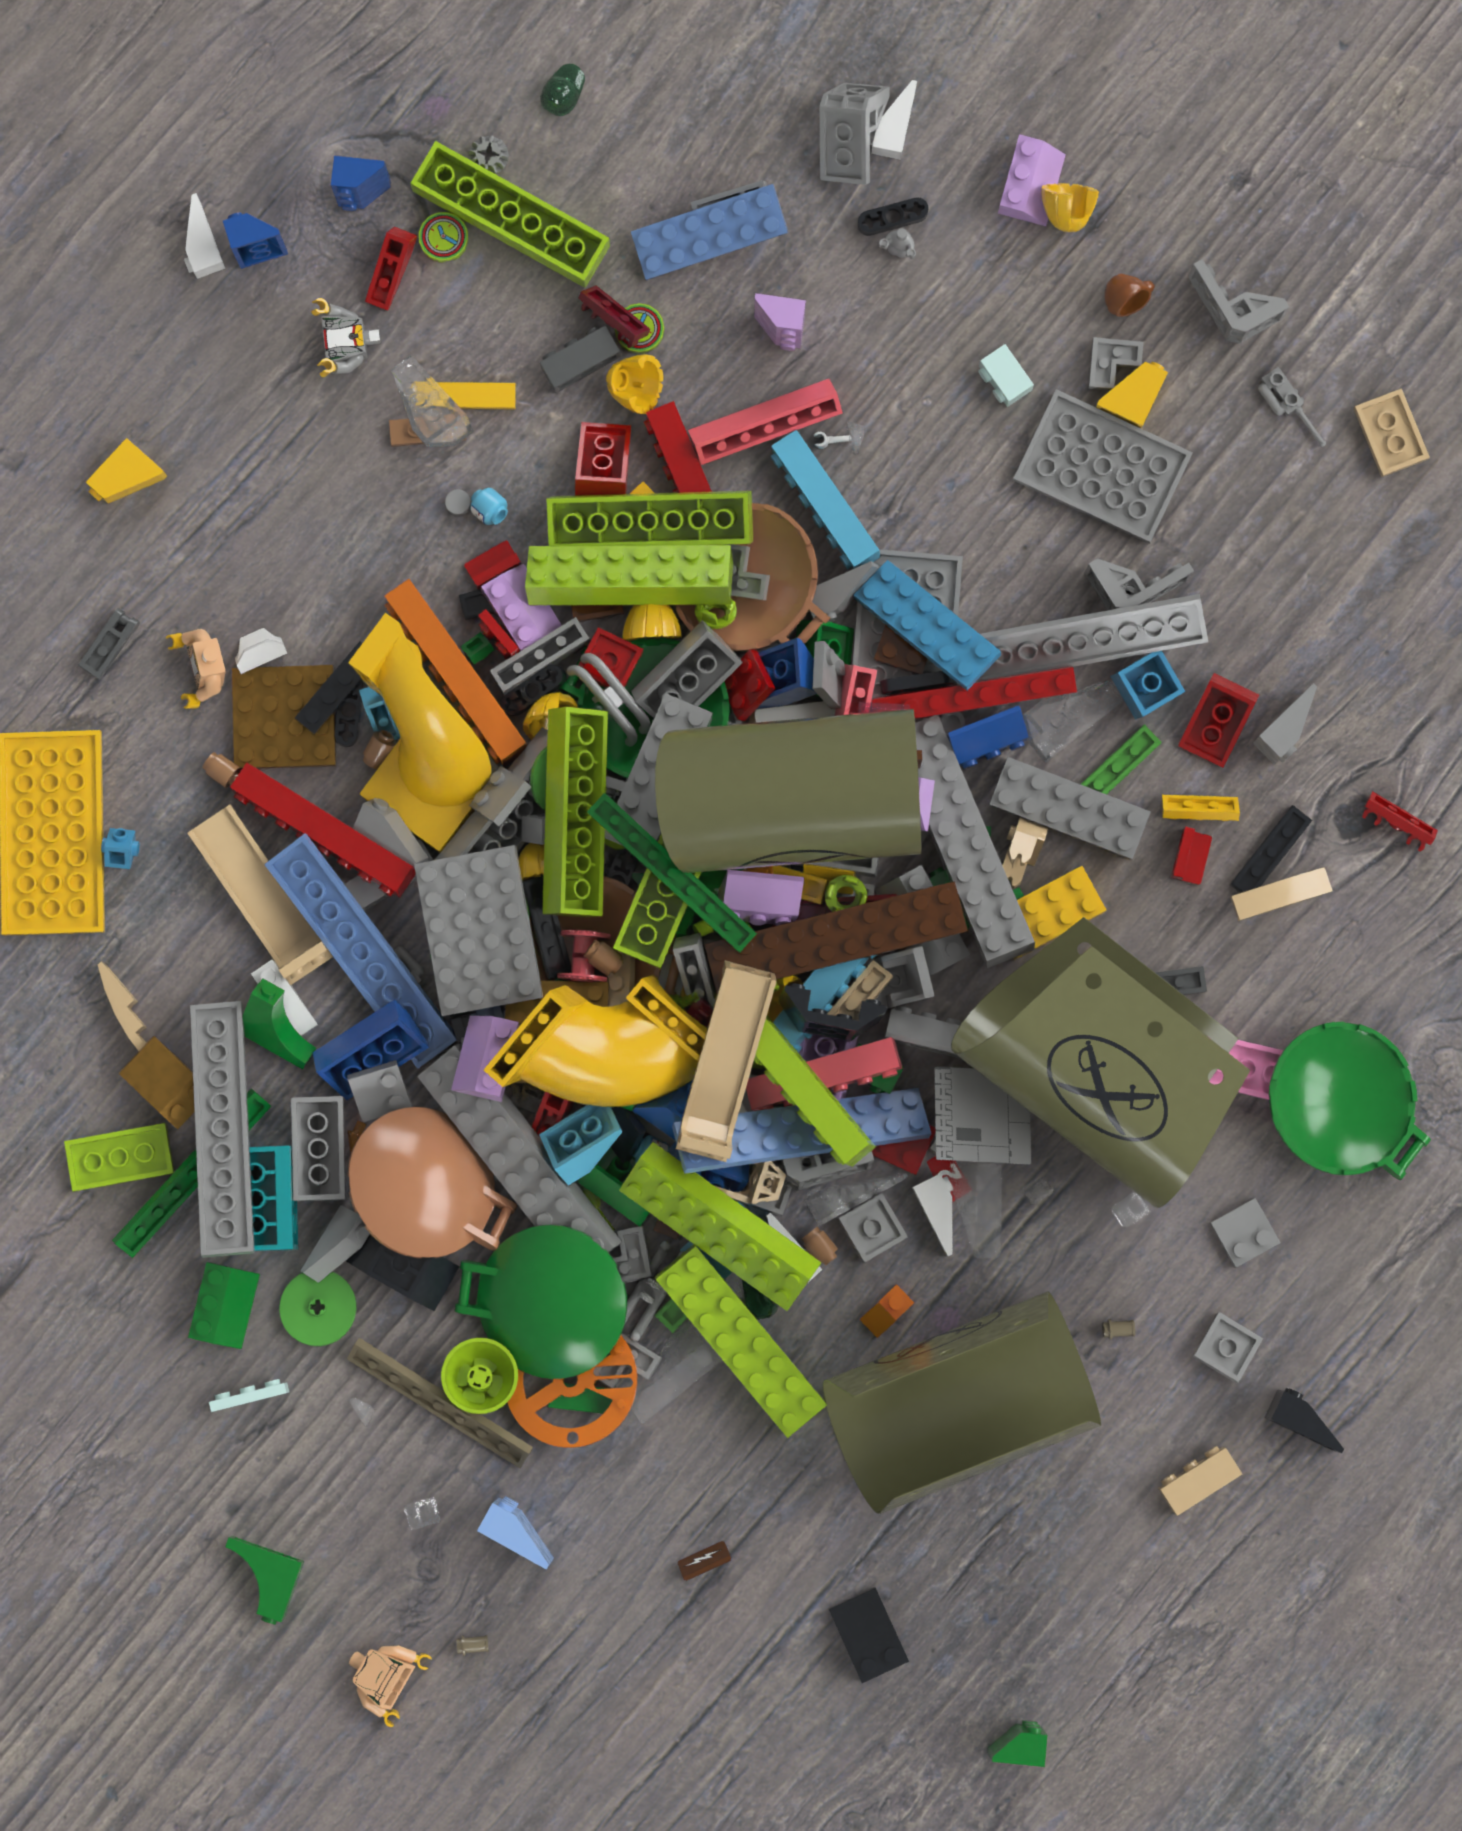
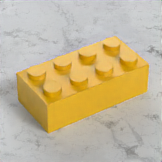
M1083 866L1017 900L1035 941V950L1059 937L1083 917L1090 921L1106 911ZM1028 953L1015 957L1014 960H1017Z

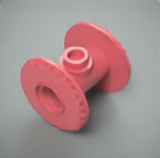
M562 930L561 936L574 938L571 973H557V978L570 981L607 982L608 977L594 975L595 967L587 962L588 959L584 957V954L594 940H611V935L590 930Z

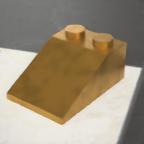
M153 1036L120 1070L119 1075L175 1128L179 1129L195 1112L193 1071Z

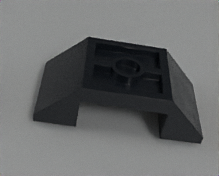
M791 983L790 986L785 985L778 1000L799 1032L846 1042L852 1041L879 1023L887 1011V1006L881 1005L880 1001L874 999H867L866 1002L862 1001L854 1012L853 1020L852 1016L847 1014L833 1016L828 1015L825 1010L816 1008L809 1011L808 1005L811 990H807L805 986Z
M369 1234L363 1246L346 1260V1262L365 1274L433 1311L436 1310L460 1266L444 1257L414 1258L399 1254L381 1244L371 1234Z

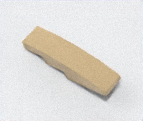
M1325 867L1261 886L1231 896L1230 898L1238 921L1332 892L1333 890Z
M101 961L98 964V969L114 1014L128 1038L137 1050L140 1051L146 1044L140 1033L147 1027L131 1009L138 1001L111 969Z

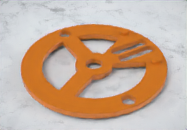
M620 1336L617 1344L610 1351L611 1355L607 1356L592 1369L577 1375L578 1381L573 1387H567L564 1384V1378L553 1379L552 1383L527 1399L524 1390V1372L518 1369L517 1387L507 1403L519 1425L534 1438L546 1444L563 1448L591 1445L614 1432L627 1417L637 1391L638 1376L635 1359L623 1336ZM630 1365L632 1367V1372L628 1375L596 1376L594 1374L596 1367ZM631 1378L633 1381L632 1386L627 1388L596 1389L594 1386L597 1380ZM586 1388L613 1400L609 1408L598 1419L577 1428L554 1426L536 1414L537 1411L561 1395L576 1397L583 1393ZM571 1432L578 1434V1441L575 1444H570L567 1440L568 1434Z

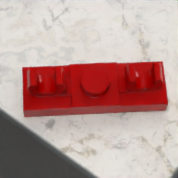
M1371 792L1365 804L1366 808L1362 816L1364 819L1369 813H1375L1377 818L1374 825H1378L1383 817L1393 829L1410 833L1406 844L1409 845L1413 839H1418L1421 842L1418 847L1420 852L1425 848L1426 843L1431 846L1436 838L1437 829L1375 792Z

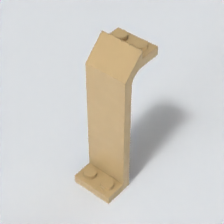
M232 804L188 832L194 844L276 962L279 972L290 985L333 957L264 865L269 860L236 814Z
M725 960L722 968V980L683 1113L676 1145L678 1150L723 1162L730 1159L733 1150L732 1136L776 985L775 973Z

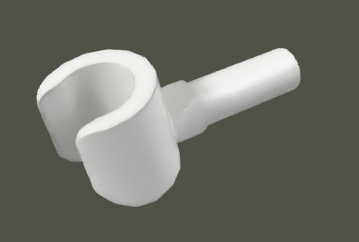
M816 432L814 434L815 438H825L823 443L814 444L819 449H824L828 444L849 442V435L833 437L826 436L823 432Z

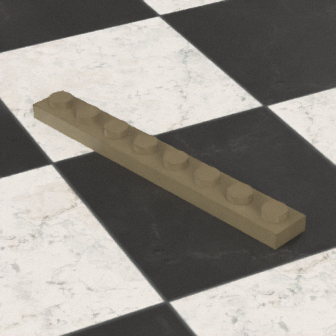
M361 1338L354 1344L347 1360L521 1469L533 1449L532 1446L483 1415L471 1414L459 1409L448 1399L443 1390Z

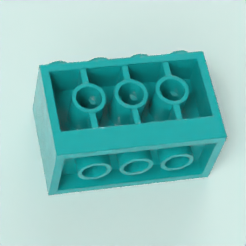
M292 1146L249 1147L254 1251L299 1250L298 1203L293 1201ZM259 1167V1170H262V1176H259L257 1180L253 1173ZM258 1193L260 1196H263V1201L260 1202L259 1206L254 1202V1197H257ZM260 1218L264 1226L258 1232V1229L255 1228V1223Z

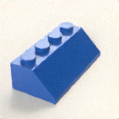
M394 999L314 1051L313 1058L316 1073L343 1096L344 1099L349 1100L353 1097L347 1075L395 1060L400 1067L428 1049L429 1045L410 1013Z

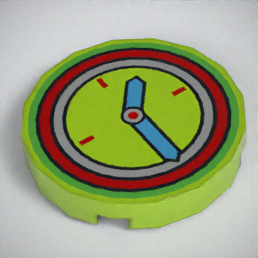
M437 212L429 216L422 223L419 230V244L424 254L431 260L440 263L458 259L465 252L469 242L468 230L464 222L457 215L449 212Z
M641 303L626 307V310L650 328L648 336L639 339L638 344L632 348L627 347L629 339L618 340L621 347L635 354H644L657 348L663 340L665 330L663 318L659 312L650 305ZM615 329V334L617 338L619 331Z

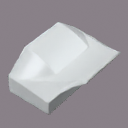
M262 628L240 638L235 661L242 674L287 654V651L280 637L274 636L265 628Z

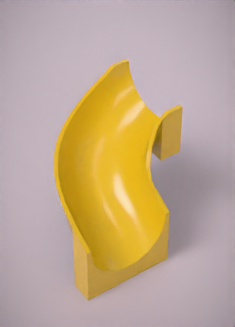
M385 613L348 663L368 687L382 696L399 730L400 739L362 789L360 795L366 801L374 798L386 801L391 808L398 812L412 834L441 853L475 811L469 805L474 800L475 795L490 780L491 763L482 742L441 694L422 668V655L419 647L406 638L401 624Z
M654 974L642 978L626 997L628 1001L610 1007L594 1005L564 985L550 990L483 1071L502 1087L524 1080L545 1092L580 1104L599 1107H624L643 1104L670 1094L693 1080L708 1028L683 1010L659 984L658 977Z

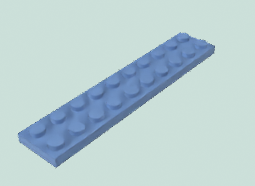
M306 833L264 864L372 1009L376 1012L395 999L410 1013L429 1045L428 1049L411 1059L417 1069L457 1040L454 1030Z
M918 1088L892 1091L890 1094L885 1092L840 1099L839 1103L875 1146L926 1139L931 1135ZM793 1105L739 1113L732 1136L733 1150L730 1159H727L726 1162L678 1150L685 1174L830 1153L833 1149L829 1144L821 1143L813 1133L816 1128L813 1124L811 1126L808 1123L806 1124L797 1113L800 1110L799 1107ZM681 1121L674 1122L672 1126L676 1144Z

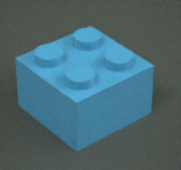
M1162 651L1149 653L1110 676L1135 720L1144 717L1185 692Z

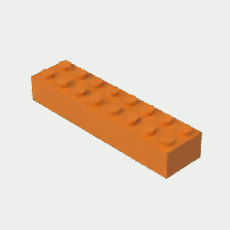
M407 579L384 596L387 600V603L384 605L392 618L401 621V627L406 638L416 642L415 645L419 647L422 661L428 660L430 662L428 668L439 683L443 680L445 683L443 689L452 703L458 701L460 704L457 707L459 713L467 724L472 721L475 725L472 727V730L482 744L487 742L489 747L486 749L496 764L501 762L504 767L518 758L527 747V743L410 579Z

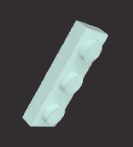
M280 1379L265 1382V1388L255 1390L253 1385L239 1389L240 1394L230 1396V1392L214 1395L215 1401L209 1402L211 1412L289 1393L288 1384H281Z

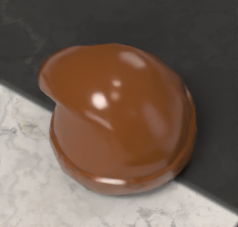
M1126 274L1113 276L1105 288V304L1108 311L1118 317H1125L1138 312L1149 302L1151 292H1153L1155 287L1153 282L1150 280L1142 281L1137 277Z

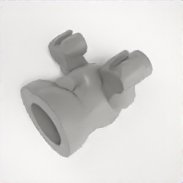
M903 228L888 233L885 238L879 241V247L885 250L888 249V252L893 256L899 258L910 257L911 259H914L916 256L914 240L911 234Z

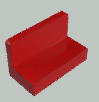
M507 540L464 564L478 590L481 589V586L499 575L522 565L519 557Z
M1186 826L1183 828L1171 874L1172 879L1196 885L1201 884L1212 836L1195 832L1194 828Z

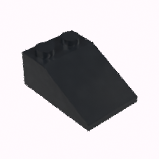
M1285 1388V1391L1277 1390L1264 1418L1334 1452L1343 1453L1344 1448L1310 1404L1302 1400L1303 1394L1290 1388Z
M876 1587L829 1609L862 1683L909 1662Z

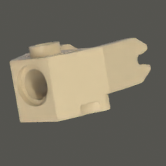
M1021 817L1016 826L1011 825L1007 840L1011 842L1002 865L1008 880L1011 881L1012 889L1020 885L1027 864L1035 866L1049 828Z
M772 1161L754 1163L745 1191L733 1192L718 1186L715 1187L729 1197L748 1204L775 1201L779 1199L786 1174Z

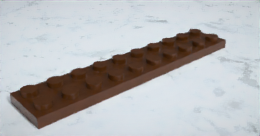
M954 881L755 931L757 933L756 936L740 953L724 939L707 943L705 948L718 994L725 960L775 973L776 980L965 933L968 930Z

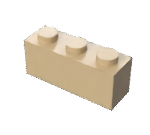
M1218 1446L1211 1448L1204 1453L1206 1458L1197 1463L1195 1459L1183 1466L1184 1472L1178 1476H1175L1173 1473L1161 1480L1163 1485L1158 1489L1175 1515H1180L1242 1475V1472L1225 1447L1219 1449Z

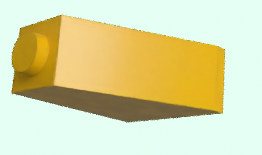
M1144 362L1098 401L1096 408L1142 428L1168 372L1164 370L1162 365L1156 362Z
M126 438L86 483L91 488L88 492L97 501L100 502L103 499L109 504L164 480L167 475L156 463Z

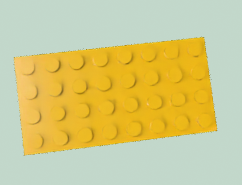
M102 731L0 733L1 935L105 933L104 853L101 851L103 840Z

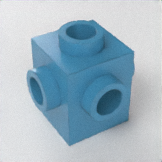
M110 828L108 836L103 838L101 851L104 853L105 867L131 868L133 858L138 856L140 842L136 841L134 830Z

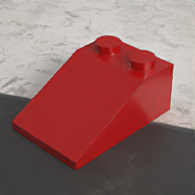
M581 422L575 475V496L626 494L631 425Z
M1214 673L1178 746L1224 768L1260 695Z

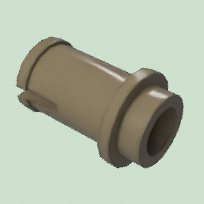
M1108 1319L1107 1322L1102 1323L1103 1337H1108L1109 1340H1112L1113 1337L1135 1336L1134 1320L1111 1322V1319Z
M461 1635V1638L456 1639L457 1653L463 1654V1656H466L465 1653L489 1652L487 1635L464 1638V1635Z

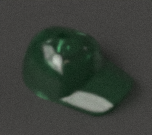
M574 64L561 66L542 89L540 101L543 108L555 116L569 114L575 108L585 83L583 71Z
M742 1279L745 1302L750 1312L758 1320L772 1317L778 1311L779 1305Z

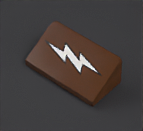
M721 1541L679 1560L678 1566L684 1581H688L731 1561L732 1557L725 1542Z

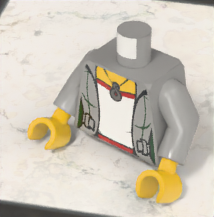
M322 298L312 301V303L319 305L320 310L314 309L311 313L315 316L322 313L325 315L321 316L326 358L321 360L317 366L322 365L326 370H323L320 376L326 377L330 373H351L363 363L364 359L368 358L367 345L381 344L380 330H365L363 319L359 318L356 313L340 306L327 304Z

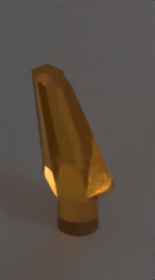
M357 1120L353 1131H347L350 1155L367 1125Z

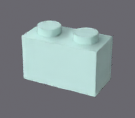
M1006 344L980 361V370L978 372L986 383L990 382L994 387L993 394L1000 403L1004 402L1008 407L1032 391L1034 384Z

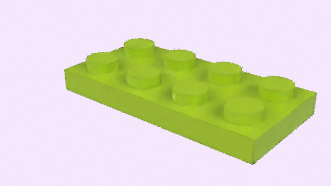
M166 1123L64 1141L72 1192L174 1173Z

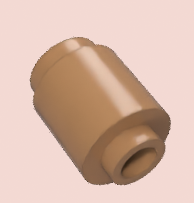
M381 730L373 733L363 752V761L369 767L378 769L396 745L394 736L390 732Z
M215 752L207 758L202 767L209 777L225 788L231 786L241 770L239 766L224 755H218Z
M594 940L584 954L589 964L607 976L610 973L615 975L623 964L620 960L622 955L603 941L598 942Z
M816 1227L802 1238V1241L805 1243L803 1246L808 1253L820 1262H823L825 1266L837 1257L834 1252L838 1248L824 1230L820 1231Z

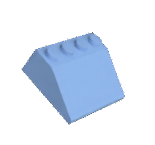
M507 1496L503 1499L498 1498L495 1500L477 1531L542 1568L547 1569L554 1557L523 1511L517 1508L519 1503Z

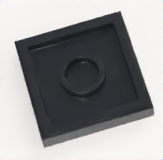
M611 1107L622 1130V1133L612 1144L611 1148L620 1161L625 1163L630 1161L646 1129L633 1111L622 1107Z

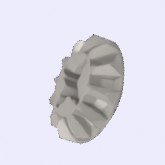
M493 135L481 136L472 143L469 150V160L494 174L502 171L507 165L509 158L508 149L501 139ZM489 146H491L492 153L496 156L490 157L488 164H486L485 156L481 155V153H486Z

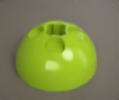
M488 1338L468 1339L455 1346L445 1358L441 1371L442 1386L448 1399L459 1409L471 1414L491 1413L503 1407L513 1396L518 1383L517 1364L510 1351L499 1342Z

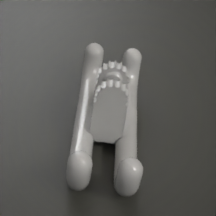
M592 653L583 654L580 658L581 662L593 665L609 686L602 689L593 677L578 665L569 666L567 674L569 676L576 675L584 682L594 695L592 698L594 703L600 702L604 707L602 711H608V714L612 716L627 735L625 744L629 747L635 745L637 733L618 707L624 703L641 724L638 728L641 734L648 733L651 727L648 716L599 657Z
M663 1241L650 1261L653 1276L671 1247L668 1241ZM653 1277L639 1280L627 1300L625 1323L640 1298L649 1303L630 1335L632 1341L640 1340L667 1295L662 1286L652 1279Z

